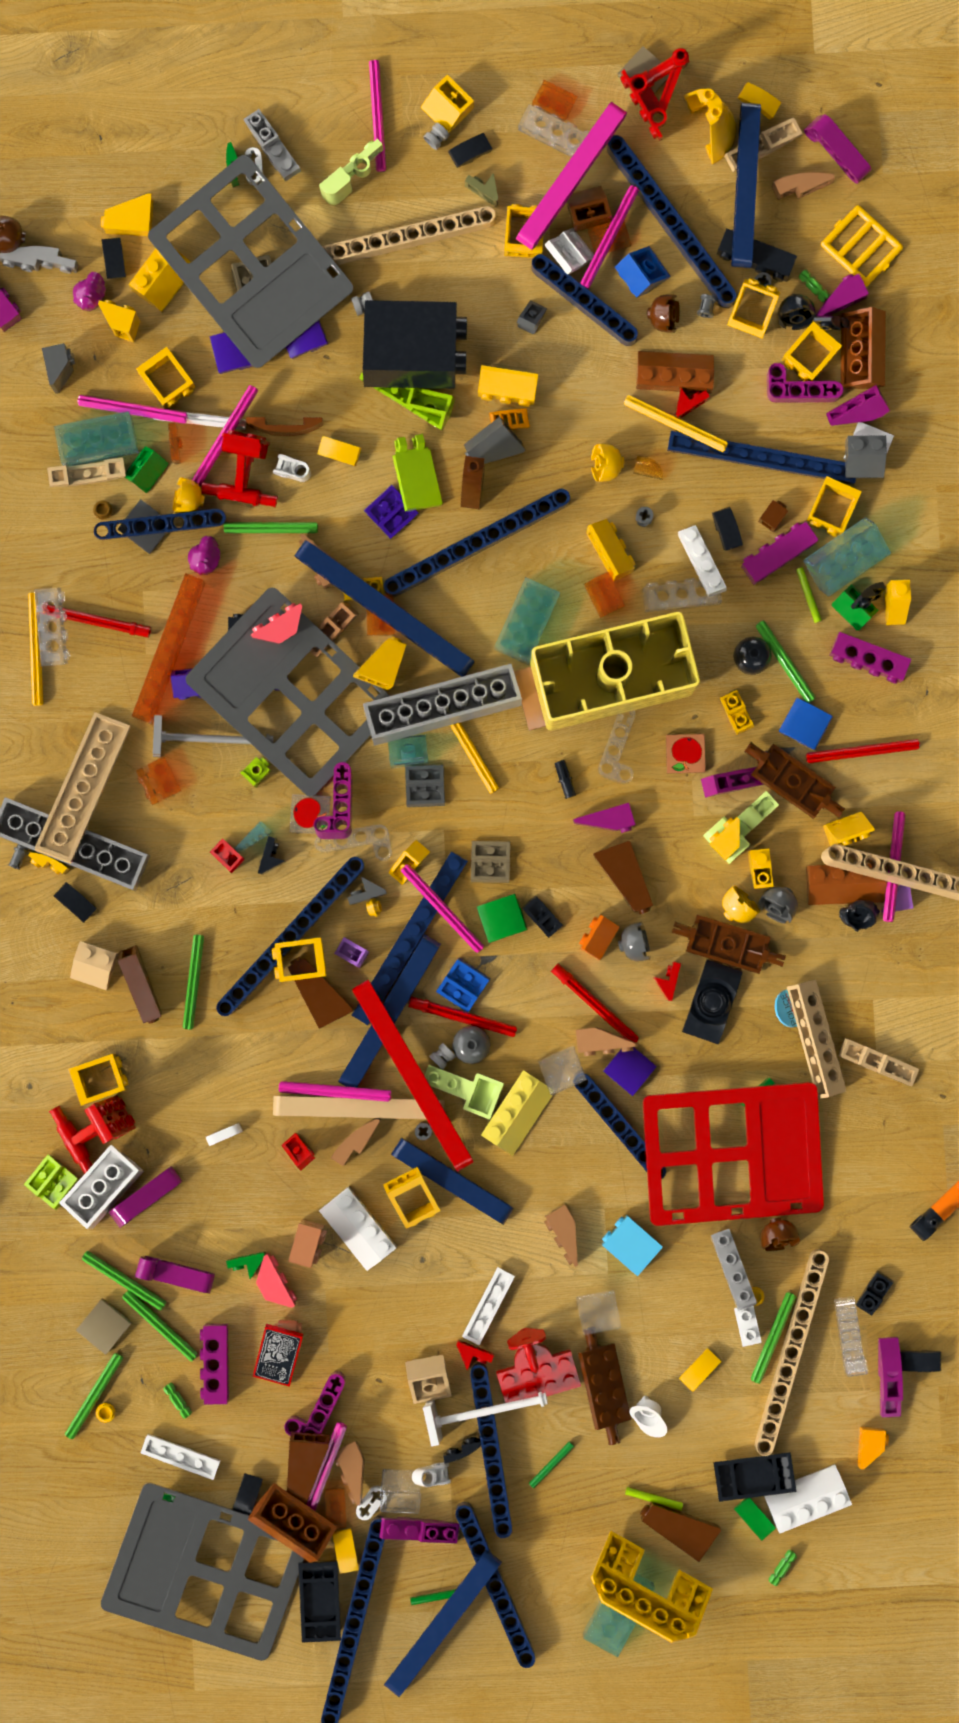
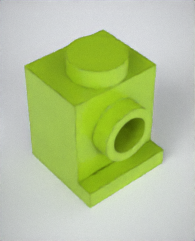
M255 757L240 773L256 788L271 772L268 768L270 764L263 757L260 760ZM254 767H259L260 772L255 774L253 772Z

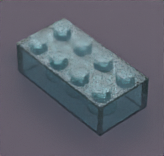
M129 411L54 426L60 461L63 466L82 465L139 453L133 419Z
M865 517L803 561L819 590L829 597L890 555L891 552L876 523Z
M525 577L494 646V650L529 665L532 649L538 646L560 597V592Z
M637 1573L635 1574L633 1579L635 1582L654 1591L655 1586L653 1582ZM600 1600L583 1632V1639L619 1657L636 1622L606 1606Z

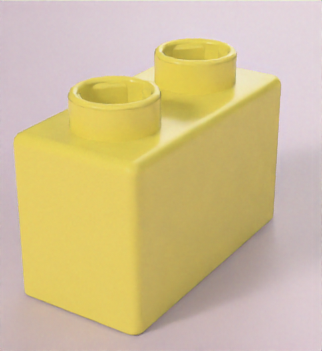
M681 612L669 613L536 646L532 649L530 665L545 725L548 730H556L689 697L700 683L685 619Z

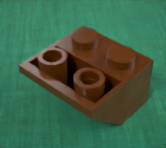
M602 186L575 192L566 202L574 232L611 223L612 214Z

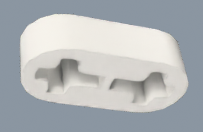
M254 147L247 149L245 155L251 157L252 153H255L257 156L255 164L263 173L261 152ZM256 176L254 181L259 185L262 180L259 176ZM246 177L248 183L251 184V185H253V184L250 182V180Z
M237 1123L207 1136L206 1140L208 1145L211 1146L243 1131L240 1124Z
M381 1486L371 1487L363 1497L362 1505L356 1508V1515L359 1519H370L385 1499V1490ZM380 1491V1497L382 1498H376L375 1501L372 1502V1492ZM370 1504L371 1506L368 1509L370 1514L365 1513L361 1515L362 1510L360 1508H365Z

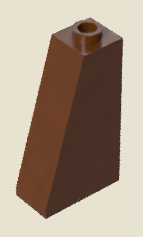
M465 456L460 507L479 510L485 473V458Z
M627 841L594 853V859L633 912L639 911L640 915L649 912V907H652L653 903L631 842Z
M135 945L119 951L118 963L143 1024L146 1022L149 1024L157 1022L162 1015V1011L138 946Z
M300 957L290 961L291 965L287 967L292 976L317 972L305 958L301 960ZM324 977L295 980L319 1029L354 1011Z
M291 1432L287 1492L305 1505L327 1453L330 1435Z
M653 1502L650 1505L646 1504L640 1512L642 1522L698 1562H700L721 1532L720 1526L715 1523Z

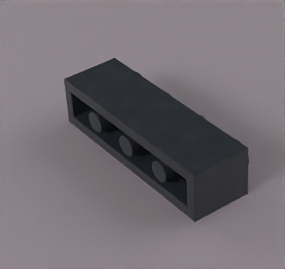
M726 228L717 255L725 261L732 260L733 231ZM754 239L751 268L755 269V272L758 274L765 272L773 276L772 278L776 281L787 282L797 256Z

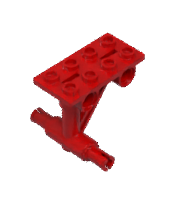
M683 48L676 49L670 58L649 71L645 70L629 78L625 69L621 71L622 76L620 80L625 89L629 87L632 92L629 94L635 106H640L639 114L644 122H649L651 126L649 131L654 139L658 138L659 141L663 139L659 129L666 124V110L680 72L690 62L689 54ZM669 74L660 101H658L651 87L655 85V82ZM638 80L644 83V87L641 89L634 87V83ZM661 114L664 119L662 122L657 123L653 120V116Z
M228 430V433H222V452L237 454L235 484L220 483L216 485L203 482L201 494L217 496L219 500L228 499L249 503L255 507L265 505L276 508L278 496L263 494L258 489L247 488L251 464L254 462V458L266 459L270 442L266 441V437L249 433L246 434L233 430Z
M118 1095L96 1102L86 1108L84 1111L91 1124L78 1132L72 1121L67 1120L60 1106L49 1111L57 1124L56 1130L61 1136L65 1147L74 1159L73 1161L80 1165L84 1174L93 1165L89 1159L90 1153L84 1143L99 1136L102 1143L105 1144L136 1129L134 1118L127 1113L125 1102Z

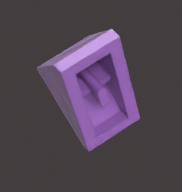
M899 885L897 888L895 912L913 909L910 887Z
M344 937L334 954L361 968L369 951Z

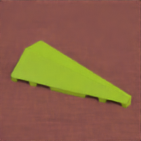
M363 373L360 375L361 381H363ZM373 387L440 430H443L450 419L455 402L452 395L422 388Z

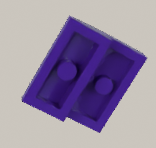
M320 320L286 347L291 359L328 345Z
M225 332L210 336L219 374L253 367Z
M390 485L363 510L390 539L418 514L416 510L405 511L402 496L393 485Z
M634 1047V1051L622 1052L621 1048L603 1072L633 1096L657 1066Z

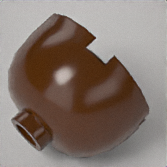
M0 215V253H11L19 248L21 243H25V232H22L21 225L16 219Z
M661 295L648 308L647 317L651 320V324L656 330L665 333H675L677 331V328H674L675 322L679 323L680 319L679 301H675L677 295Z
M780 1217L771 1219L770 1223L765 1225L761 1231L762 1249H765V1251L784 1250V1246L790 1244L793 1247L800 1243L797 1228L793 1223L781 1220Z

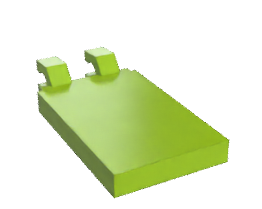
M423 434L415 435V438H412L414 449L407 450L406 438H397L394 441L396 454L393 456V461L405 511L441 506L443 503L430 449L428 450V447H425Z

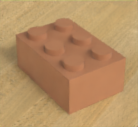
M302 1219L297 1228L288 1262L309 1268L313 1264H317L322 1249L318 1248L325 1241L327 1231L324 1230L325 1225Z

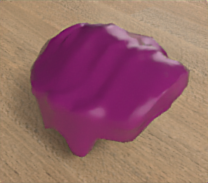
M89 273L86 279L79 281L73 288L74 304L82 310H95L99 307V300L103 301L105 298V281L99 273Z
M202 537L200 543L192 547L188 553L190 569L199 575H208L219 566L220 549L213 537Z

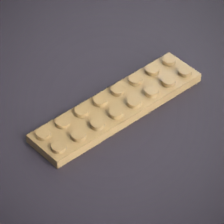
M94 712L37 841L35 851L70 864L72 863L130 731V725Z

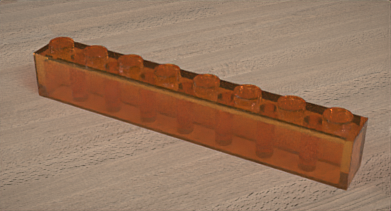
M187 573L184 575L132 714L134 719L153 725L154 715L157 714L172 670L176 664L206 584L201 578Z

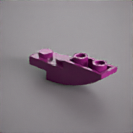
M898 1337L878 1338L880 1415L882 1418L900 1417L901 1401H903V1377Z
M382 1518L380 1538L457 1544L459 1524L422 1518Z

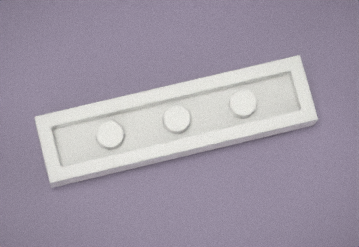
M696 525L679 531V539L708 597L725 592L727 587Z
M497 1267L462 1335L463 1338L480 1345L515 1277L514 1275Z
M147 1434L141 1450V1454L214 1480L221 1461L151 1434Z

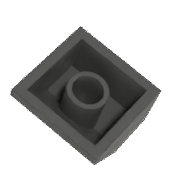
M64 343L42 348L49 385L55 394L60 393L74 371L73 365L76 364L74 354Z
M886 435L847 436L845 440L846 478H884L887 455Z

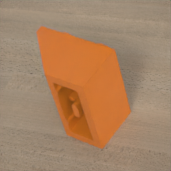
M602 915L598 918H593L589 925L591 931L589 934L585 933L579 942L582 945L580 948L582 951L599 961L620 928Z

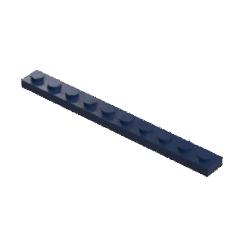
M670 432L667 451L825 479L828 476L839 482L855 484L856 478H846L845 462L731 441H727L728 446L726 450L721 452L681 432Z
M453 852L449 854L430 885V888L442 901L445 900L468 862ZM425 897L419 903L371 982L382 1002L437 913V910ZM359 1003L351 1016L369 1025L370 1021Z

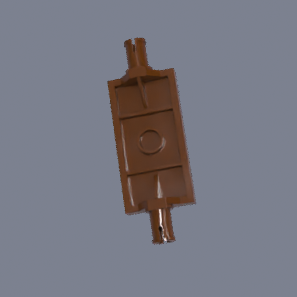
M750 742L745 749V753L758 761V765L751 776L812 819L824 808L837 816V818L845 810V807L831 799V794L836 787L775 744H772L768 751H763L753 742Z
M696 915L694 925L687 926L675 921L673 927L680 928L681 930L672 929V934L688 938L689 942L685 952L760 974L763 963L768 962L783 967L784 962L777 959L785 960L786 955L769 951L768 945L771 937L700 915Z
M596 1328L585 1329L583 1332L587 1347L585 1351L578 1353L594 1428L595 1430L606 1429L608 1445L619 1444L621 1441L617 1426L620 1423L631 1420L615 1343L601 1346V1344H598Z

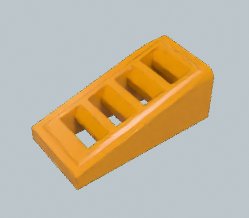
M527 408L489 413L490 423L499 416L504 421L503 417L507 416L508 426L511 430L530 427ZM518 414H522V424H520ZM512 415L515 416L516 424L513 425L511 420Z

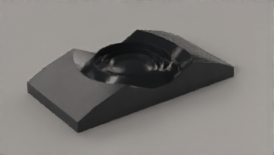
M706 959L682 1032L719 1044L743 972Z
M791 1452L713 1462L719 1502L797 1492Z
M337 1561L298 1563L302 1643L341 1641Z

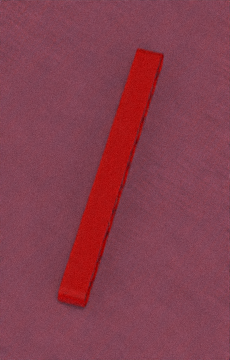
M369 979L352 988L354 995L456 1171L459 1172L474 1163Z

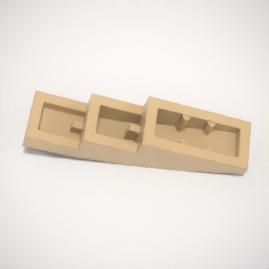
M794 117L763 131L759 135L758 160L803 134ZM738 148L726 153L724 156L732 172L737 171Z
M846 1038L838 1054L841 1058L911 1087L919 1071L916 1067Z

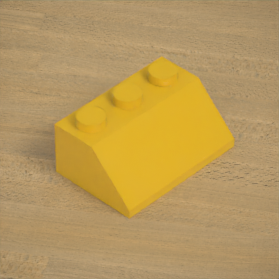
M155 248L129 283V287L135 294L160 312H163L184 282ZM177 250V252L186 261V263H191L183 254H181Z
M481 365L478 397L485 401L497 399L504 404L517 402L520 406L530 407L535 402L538 374Z
M604 519L590 524L587 527L586 533L610 577L615 582L634 572L636 564L632 556L626 554L624 541L616 536L617 529L613 522L609 523L608 519Z

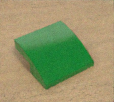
M516 894L477 906L489 943L528 930Z

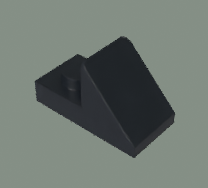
M268 836L258 874L264 875L286 863L284 860L272 857L273 854L277 853L279 843H276V838Z

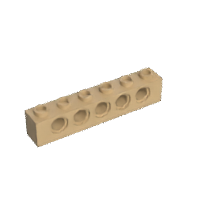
M816 979L787 987L812 1082L818 1090V1099L847 1092Z

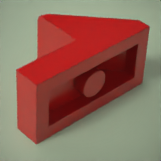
M681 388L675 417L681 419L707 402L710 397L705 390L702 393L698 391L689 400Z
M223 838L210 851L231 873L245 860Z
M672 962V965H668L666 976L669 977L668 980L653 977L668 1001L673 1000L681 963Z
M294 1133L281 1145L300 1171L315 1159V1154L297 1133Z
M457 1340L456 1346L467 1370L473 1356L480 1363H492L494 1353Z

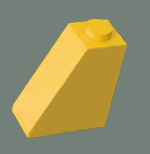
M145 194L105 209L104 216H101V228L104 229L106 234L148 236L149 231L152 229L154 202L152 194Z
M891 580L884 590L886 625H905L911 602L910 580Z
M388 638L359 667L353 677L386 690L391 689L394 685L406 644L402 643V640L398 638Z

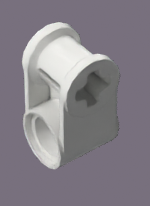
M278 455L279 461L276 469L273 470L275 475L300 482L309 480L311 471L305 462L286 455ZM305 468L306 473L304 475H297L298 469Z
M444 1462L417 1468L412 1474V1480L416 1485L424 1487L451 1483L447 1468L449 1463L444 1464Z

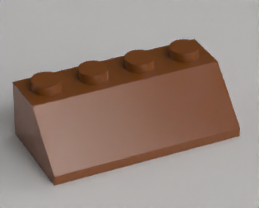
M869 307L841 313L842 317L850 320L849 328H841V385L843 389H870L875 385L878 388L884 387L886 311Z
M638 351L636 389L680 392L682 388L684 392L696 393L700 391L702 393L706 390L707 393L712 394L714 387V355Z
M828 865L806 867L808 905L851 904L857 900H868L874 903L885 902L887 881Z
M275 1483L258 1501L247 1519L310 1563L319 1560L337 1528L336 1525Z

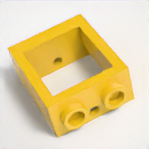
M512 204L507 206L504 256L534 258L536 255L542 254L543 236L538 242V246H535L533 250L522 244H510L512 217L529 218L537 205L523 207L520 204Z
M745 279L727 325L763 339L780 292L772 285L763 286L759 284L760 282L756 279ZM747 287L773 297L763 326L736 316Z
M813 321L782 358L783 365L787 369L798 373L800 380L814 381L840 351L842 345ZM808 335H811L830 351L813 373L791 356Z
M167 347L136 368L138 374L164 409L174 407L181 397H187L194 391L195 385ZM170 360L186 383L163 398L148 378V375Z
M826 476L806 521L813 528L820 529L821 527L827 530V533L831 536H841L862 491ZM826 489L852 500L840 528L814 517Z
M321 937L276 943L275 948H272L273 960L277 959L278 966L274 967L275 977L280 982L327 976ZM314 944L317 972L285 976L281 948Z
M115 1053L69 1069L81 1106L127 1090L126 1086L129 1085L128 1079L125 1074L122 1075L120 1069L123 1067L119 1056L116 1057ZM110 1060L119 1087L89 1098L80 1070Z
M418 1167L383 1184L390 1201L406 1229L440 1212L437 1201ZM421 1184L430 1203L405 1215L395 1197Z

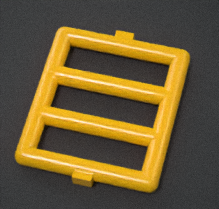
M856 205L842 221L839 220L835 224V228L821 242V247L848 272L853 274V276L860 274L865 286H869L882 271L885 272L890 266L889 263L903 250V245L860 205ZM859 215L866 223L837 251L830 243ZM871 228L876 230L880 234L879 237L851 264L844 256ZM885 240L888 241L894 248L865 277L858 269Z

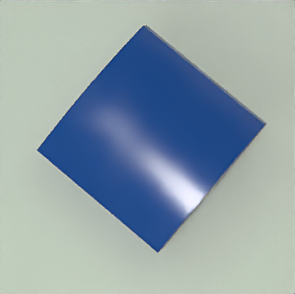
M796 698L779 732L806 747L816 750L833 716Z
M458 957L436 992L464 1011L469 1012L491 978Z

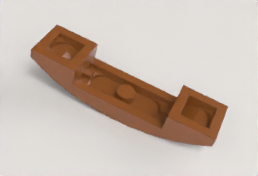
M246 417L248 426L262 433L274 436L302 435L323 426L322 417H303V425H267L265 417Z

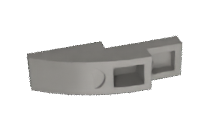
M260 109L244 118V122L285 182L301 172L300 167L280 141L279 136Z
M27 246L19 247L11 253H0V261L4 266L10 268L18 266L27 272L39 271L40 264H42L41 266L46 269H53L54 267L59 268L61 272L71 274V272L77 273L79 266L76 260L62 257L60 249L53 247Z

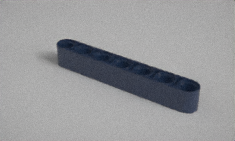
M539 254L532 259L531 269L538 278L625 346L635 344L638 331L631 323L569 274L567 275L563 269L546 256ZM542 262L545 264V267L538 269L535 264ZM558 274L560 278L555 281L550 278V275ZM571 285L575 290L567 292L565 287ZM587 297L589 303L582 304L579 299ZM596 309H602L604 311V314L598 316L594 313V311ZM615 320L619 323V326L611 327L609 322ZM626 332H631L634 335V337L632 339H626L624 337V334Z
M220 509L106 521L96 524L93 533L98 540H111L215 528L225 522L226 516ZM212 514H220L222 517L221 522L214 523L211 519ZM195 515H199L203 519V523L199 526L195 525L192 521ZM177 517L182 518L184 521V525L181 528L175 527L173 520ZM158 519L165 523V527L162 530H158L154 526V522ZM137 522H143L146 525L144 532L136 530L135 524ZM118 524L126 526L127 532L125 534H119L116 531ZM100 526L106 527L108 530L107 535L99 536L97 528Z
M579 1073L574 1078L576 1089L647 1172L646 1161H641L639 1157L642 1151H646L645 1142L587 1074ZM584 1076L587 1078L588 1084L585 1087L578 1086L577 1080L579 1077ZM593 1091H597L600 1094V1099L597 1102H592L589 1098ZM605 1106H610L613 1110L612 1115L609 1117H604L602 1114V1109ZM618 1121H623L625 1124V1129L621 1132L616 1131L614 1128L615 1123ZM630 1136L637 1138V1144L633 1147L627 1144V1139ZM665 1167L662 1168L661 1179L666 1176Z
M403 1138L399 1140L391 1153L392 1156L411 1168L418 1167L422 1175L503 1225L514 1209L506 1202Z

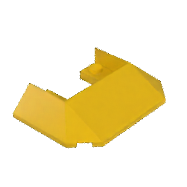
M610 1531L591 1576L601 1602L671 1643L695 1637L713 1588L678 1570L665 1599L633 1580L645 1550Z

